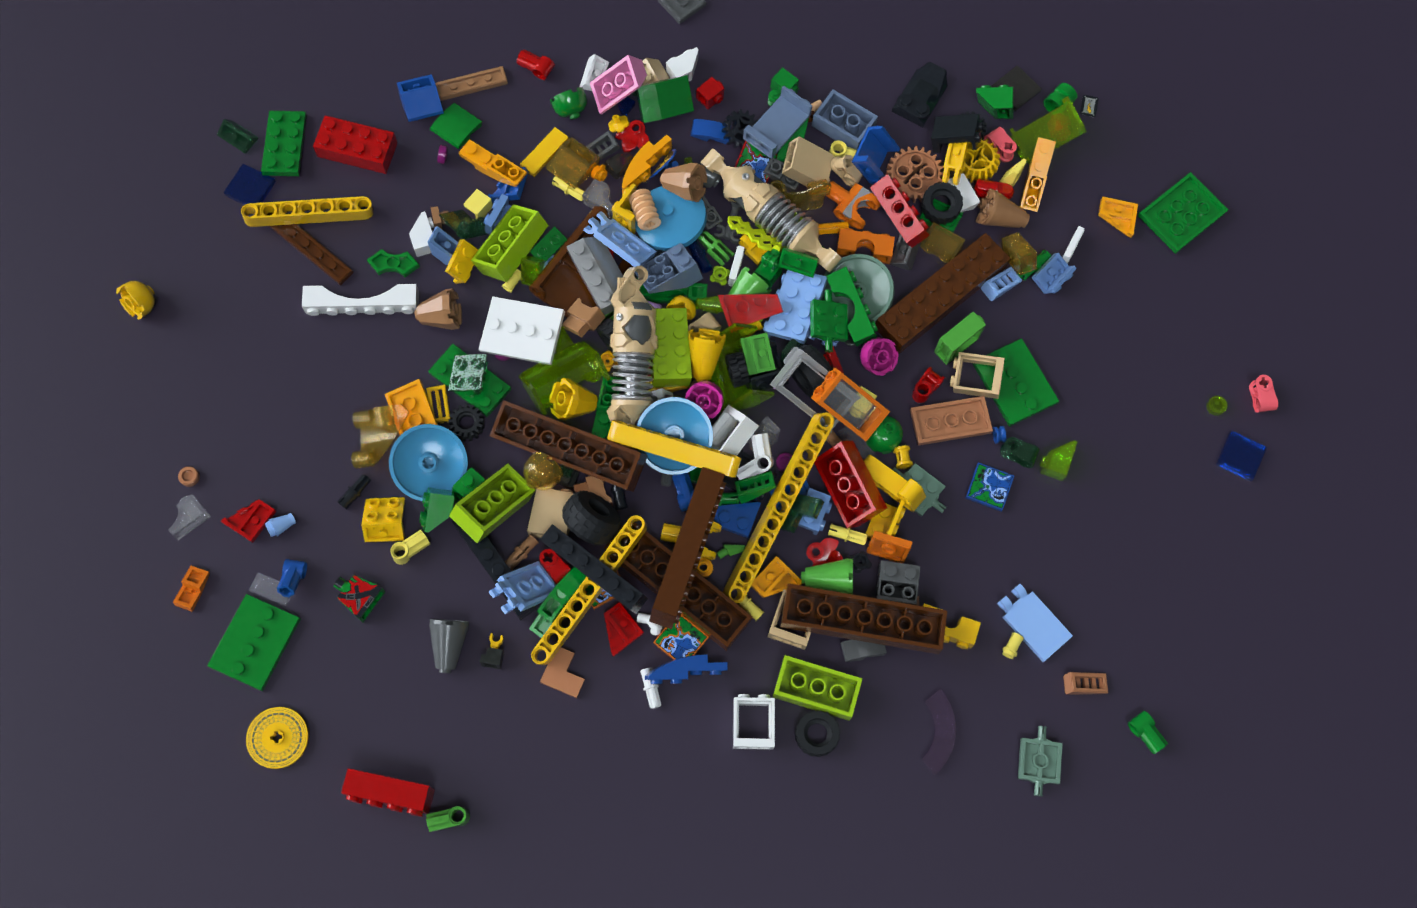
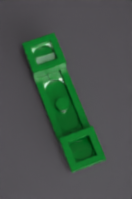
M694 283L688 288L651 294L647 292L643 284L639 289L647 301L668 304L678 295L690 298L694 304L706 303L707 284Z

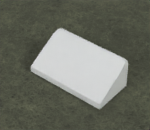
M596 54L589 57L580 87H583L584 90L592 91L590 82L607 71L609 62Z
M961 174L959 185H954L953 177L949 179L948 183L956 186L960 190L961 196H963V206L960 212L973 210L980 203V200L965 174Z

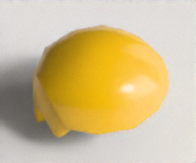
M683 295L674 297L666 306V308H687V320H692L696 315L694 302Z

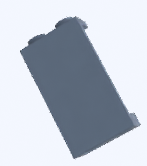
M783 86L781 96L753 127L748 125L744 129L743 139L772 159L811 116L812 105L808 100L798 96L794 90Z

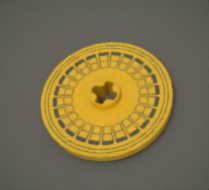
M285 707L267 709L257 715L248 728L246 735L248 752L253 760L263 767L270 769L288 767L295 763L305 752L309 739L308 727L304 719L292 709ZM276 733L282 736V739H279V743L273 740V737H276Z

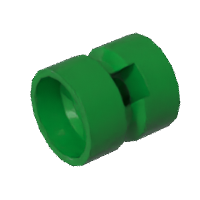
M1060 83L1054 89V92L1050 93L1044 100L1046 110L1052 115L1063 114L1076 101V90L1067 83Z

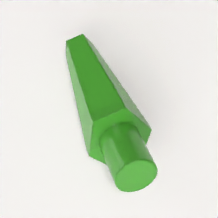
M723 544L724 548L716 554L719 559L726 555L731 557L743 552L746 546Z

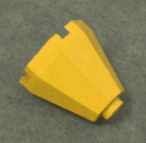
M568 378L560 379L561 382L554 383L549 401L553 403V408L550 407L551 413L558 419L567 420L592 413L596 410L598 403L597 395Z

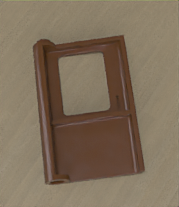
M602 206L593 207L529 286V290L550 307L564 309V316L566 318L569 317L567 310L578 298L582 300L583 304L591 308L597 306L570 258L566 246L582 238L594 237V233L588 234L583 230L588 225L592 228V225L588 223L592 217L601 222L597 217L600 211L610 219L607 210ZM624 259L618 265L623 275L627 269L633 267Z

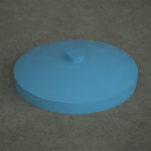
M662 186L650 191L659 214V219H661V224L656 229L644 231L638 227L635 219V229L639 238L651 248L665 252L679 243L687 247L697 240L703 232L707 221V212L702 198L699 202L688 201Z
M667 397L655 401L645 409L638 420V427L708 448L712 447L713 429L710 419L699 405L689 399ZM638 449V452L648 455L646 463L650 467L664 474L679 475L697 468Z
M422 424L405 431L395 441L389 456V470L394 483L405 495L422 501L423 493L427 492L428 487L452 491L453 485L467 472L468 467L467 453L461 440L449 429L435 424Z

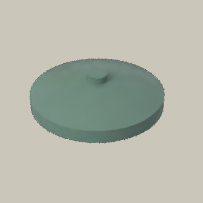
M865 254L845 256L830 273L826 271L824 276L844 267H847L849 271L853 270L857 281L854 282L856 288L860 287L864 295L861 298L862 302L867 304L871 311V314L868 315L870 321L874 320L876 323L877 319L887 312L892 305L895 293L893 278L887 267L872 256ZM828 281L824 291L828 289L829 291L832 290ZM823 292L821 300H825V292ZM832 292V301L847 304L849 324L855 314L853 301L846 297H836Z

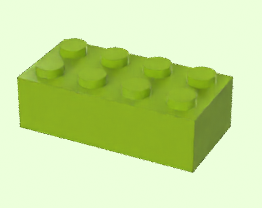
M513 204L471 261L483 275L508 282L549 225L538 211Z
M687 308L656 309L658 349L653 354L655 358L651 360L654 364L651 367L654 371L651 374V377L654 379L651 381L654 386L653 388L690 387L692 372L688 341Z
M506 464L456 503L449 517L478 543L528 503L535 489L509 464Z
M785 655L772 698L815 711L827 712L829 715L850 721L863 678Z

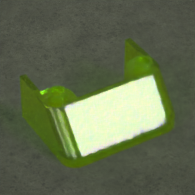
M734 323L720 332V336L726 335V341L712 379L708 380L718 385L723 392L724 403L719 413H722L728 405L736 410L755 407L774 396V392L751 390L750 388L747 389L746 385L734 388L728 374L725 355L739 352L738 349H741L740 338H745L756 331L758 328L755 325Z
M584 341L575 343L555 354L552 365L538 363L519 375L521 383L536 408L543 415L547 414L545 409L552 405L549 397L554 383L561 382L560 379L568 378L576 383L583 380L594 383L599 381L601 376L607 381L611 378L599 353Z

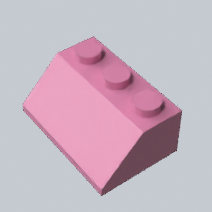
M627 55L590 82L599 114L605 113L641 87L647 76L641 59Z

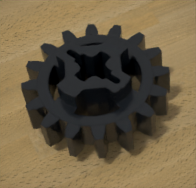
M740 109L738 113L733 111L731 116L728 115L725 118L727 121L722 123L725 126L722 132L726 133L723 138L729 139L728 145L734 143L735 149L738 145L742 149L745 142L743 139L744 131L739 130V128L745 129L748 125L753 127L758 121H754V114L749 116L748 110L743 113L742 109Z

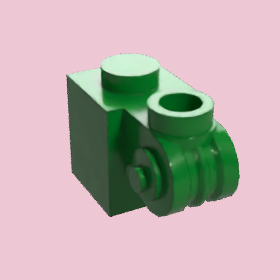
M783 67L771 79L770 89L772 91L768 95V105L770 107L781 96L783 86L794 90L795 93L799 90V79Z
M776 249L767 251L762 255L761 264L755 271L769 286V289H771L782 274V268L778 267L781 253Z

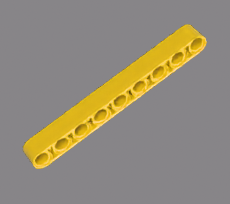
M638 515L631 516L599 560L615 573L646 532L647 524L644 519ZM635 521L642 522V527L639 530L632 529ZM624 537H629V545L625 547L621 546V539ZM612 553H617L618 560L610 563L609 556ZM586 577L533 649L531 658L536 664L547 665L552 661L603 591V588L590 578ZM589 585L594 586V593L592 595H586L585 589ZM581 601L582 609L575 612L573 609L574 604ZM564 618L570 619V626L568 628H563L561 625ZM557 634L558 642L552 645L549 641L550 636ZM544 650L546 658L544 661H539L538 653Z

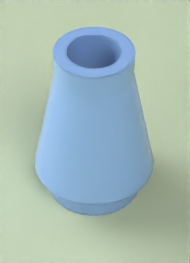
M292 513L268 519L265 526L271 537L275 535L278 537L289 527L296 524Z

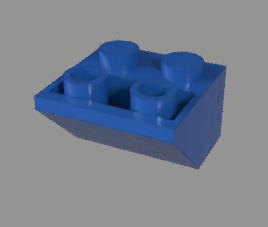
M432 74L397 83L400 100L408 122L444 113Z

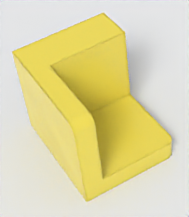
M478 189L464 203V207L475 214L478 222L487 215L493 206L491 198Z

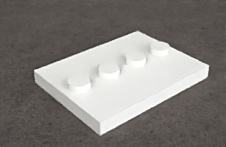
M492 296L478 350L483 353L552 365L565 311L564 309Z

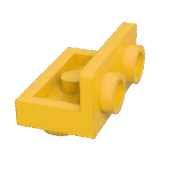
M464 239L459 240L445 270L446 273L454 278L453 282L456 284L468 281L474 266L471 259L478 251L477 248Z

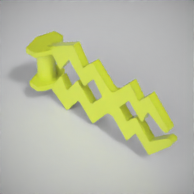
M728 216L727 222L730 229L736 230L737 234L748 235L751 242L757 243L758 248L767 251L776 249L780 253L783 247L786 248V246H782V241H776L777 237L771 238V235H766L764 229H753L750 223L743 222L740 216ZM770 241L771 244H764L763 242Z

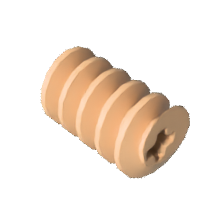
M639 189L633 192L629 202L638 227L644 231L659 227L661 219H659L651 192L648 189Z

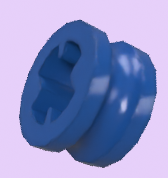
M1004 426L999 428L993 427L992 435L995 444L999 443V441L1002 443L1006 442Z

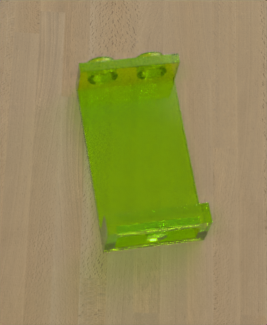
M1068 96L1062 99L1064 105L1016 132L1013 128L1010 129L1012 133L1010 138L1020 148L1017 151L1020 158L1026 159L1028 164H1030L1038 137L1056 141L1055 150L1087 132Z

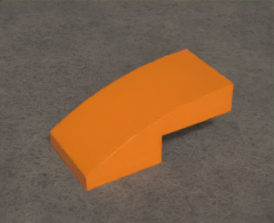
M191 565L181 581L182 587L176 595L173 604L193 612L210 573Z

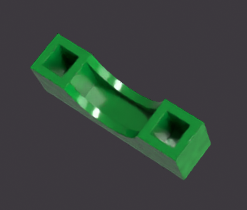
M844 267L827 275V280L836 297L849 298L854 303L855 314L847 327L855 345L859 346L870 339L877 338L876 331H878L874 320L870 321L868 315L871 314L868 305L862 302L861 298L864 295L860 287L856 288L854 282L857 281L853 270L849 271L847 267Z

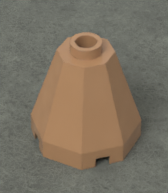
M688 163L665 169L660 176L662 187L685 200L699 202L706 191V188H703V183H707L705 166L698 163Z
M452 288L445 289L418 304L417 309L414 311L416 320H419L422 325L450 330L459 329V325L462 324V307L455 300L459 299L458 294Z

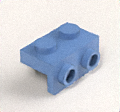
M502 194L499 199L494 201L491 214L488 213L484 219L485 233L490 235L510 209L511 205H509L508 196Z
M1054 253L1031 278L1044 294H1054L1062 288L1061 285L1073 276V272L1077 268L1075 265L1068 266L1059 253Z
M809 488L796 525L813 531L814 535H817L819 530L823 531L826 520H823L825 513L829 514L832 503L829 502L831 496Z

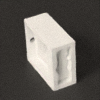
M728 405L712 426L713 443L711 448L737 456L759 425Z
M738 694V697H734L733 749L773 750L775 747V698H770V695L766 694L758 695V698H750L749 694ZM739 706H768V739L739 738Z

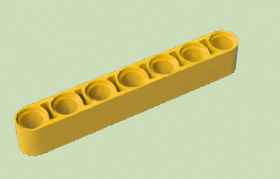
M360 196L249 203L241 208V214L246 225L260 227L366 220L372 217L373 208L368 197Z
M612 420L607 440L695 467H705L734 478L737 476L741 458L617 420Z

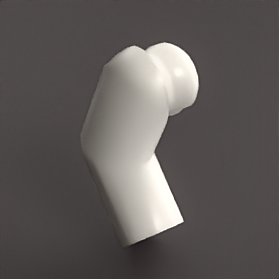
M638 613V623L648 624L652 635H659L661 633L662 626L649 622L651 614Z

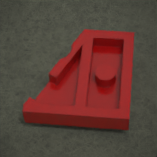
M258 499L251 503L250 506L238 510L231 517L223 518L221 522L253 543L265 528V523L277 511Z
M620 602L604 613L611 654L615 657L641 637L644 632Z

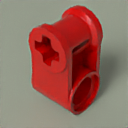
M931 366L925 371L912 392V398L917 403L926 402L946 378L934 372ZM918 390H923L926 394H921Z
M545 549L540 553L539 559L542 567L557 585L571 570L570 567L552 549ZM546 556L552 557L551 563L545 560Z

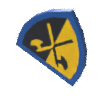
M676 149L671 150L664 157L649 179L654 177L663 168L668 169L679 166L677 161L669 163L675 156Z

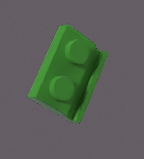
M767 333L740 338L749 376L776 370Z

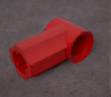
M525 49L520 51L516 60L518 65L532 71L541 80H545L555 66L554 62L547 56L539 57Z

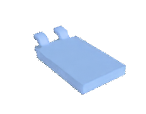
M602 211L597 214L601 222L592 217L588 221L592 228L588 225L583 230L588 234L594 233L593 236L633 267L644 265L657 252L615 219H608Z
M539 561L501 575L495 584L496 587L491 589L489 593L493 598L501 595L503 592L508 597V603L503 605L501 609L507 614L516 607L520 611H524L544 602L556 584Z
M1019 584L1011 591L1018 598L1013 605L1007 596L997 604L1006 613L1002 618L1016 633L1023 636V641L1044 662L1073 635L1033 591L1027 594L1025 588Z

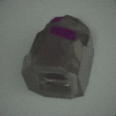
M629 152L618 153L605 161V168L617 180L625 175L633 156Z

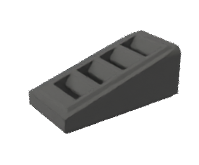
M607 131L579 152L588 165L591 166L618 151L620 146L611 133ZM609 141L612 145L608 146L606 142ZM603 144L606 149L602 150L600 145ZM597 148L600 153L596 154L593 149ZM590 151L594 157L591 159L587 152Z

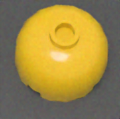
M129 281L116 290V293H120L122 297L119 299L121 305L132 317L136 314L139 320L152 311L155 299L153 296L154 291L149 285L146 286L139 281Z

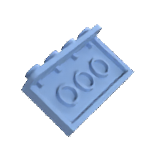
M790 270L783 273L781 278L782 286L780 289H777L776 294H778L784 312L770 316L769 320L765 321L763 331L768 334L769 339L771 336L805 344L810 330V301L813 299L821 300L828 281L826 276L815 274L812 278Z

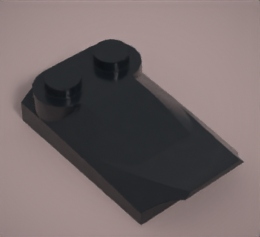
M928 62L923 67L917 69L902 94L897 98L892 112L923 128L948 87L947 71L932 62Z

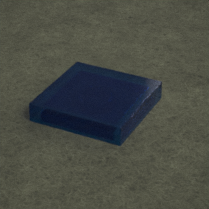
M242 164L223 193L225 196L243 205L262 203L276 181L274 178L264 176L260 171Z
M1231 431L1216 465L1252 481L1267 447Z

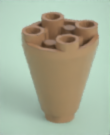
M990 188L986 197L980 199L978 204L980 212L976 218V223L989 226L1025 228L1030 215L1003 194Z

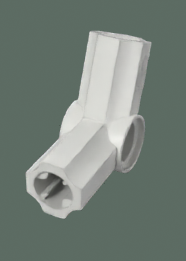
M768 433L751 436L755 459L738 469L737 477L739 480L763 474L774 465ZM761 458L768 460L769 465L767 468L760 465Z

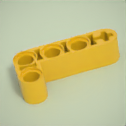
M870 454L863 460L876 486L897 502L905 501L903 506L911 512H914L926 498L923 488L913 479L907 481Z

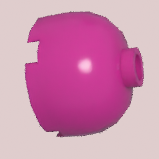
M879 337L867 341L860 352V360L863 367L870 373L884 376L888 371H892L899 357L898 351H896L894 346L895 343L889 339Z
M700 381L693 384L685 396L686 399L699 405L706 412L709 419L717 416L724 403V395L721 388L711 381Z

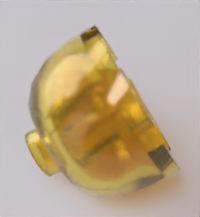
M534 452L527 459L523 468L527 485L532 489L541 491L552 489L560 482L563 476V472L557 462L554 460L550 462L546 459L548 455L544 453Z

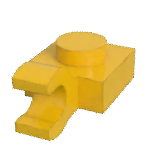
M746 234L740 238L739 245L746 249L744 254L755 264L759 265L762 255L767 250L758 248L757 243L751 242Z

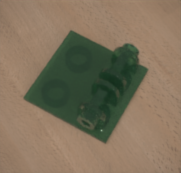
M464 210L439 214L444 223L450 226L457 236L464 240L487 234L484 231L485 218L483 217L472 219Z
M487 354L455 355L448 391L474 390V394L480 395L484 390L482 381L486 379L484 376L486 375V367L488 365Z

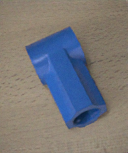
M688 472L672 475L678 504L682 512L688 509L694 492Z
M291 559L284 561L282 577L277 586L278 593L283 597H290L295 594L300 580L306 576L307 562Z

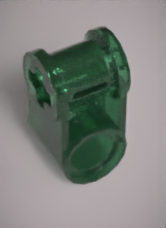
M1014 437L1008 438L1000 448L1002 457L1025 468L1034 467L1040 451L1037 446Z

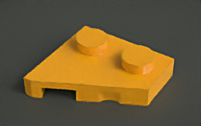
M1102 197L1098 216L1126 236L1132 238L1138 204Z
M776 556L756 576L751 587L762 598L782 592L783 589L786 590L788 584L801 585L803 583Z

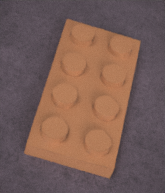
M984 396L910 409L918 446L991 434L993 432Z

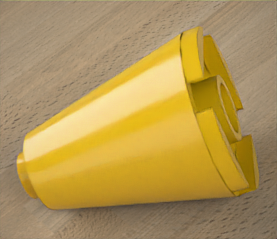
M699 328V332H694V329L688 331L693 378L697 382L711 380L725 344L726 335L723 334L721 336L720 331Z

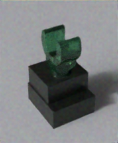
M561 464L555 477V483L573 490V485L576 484L580 473Z

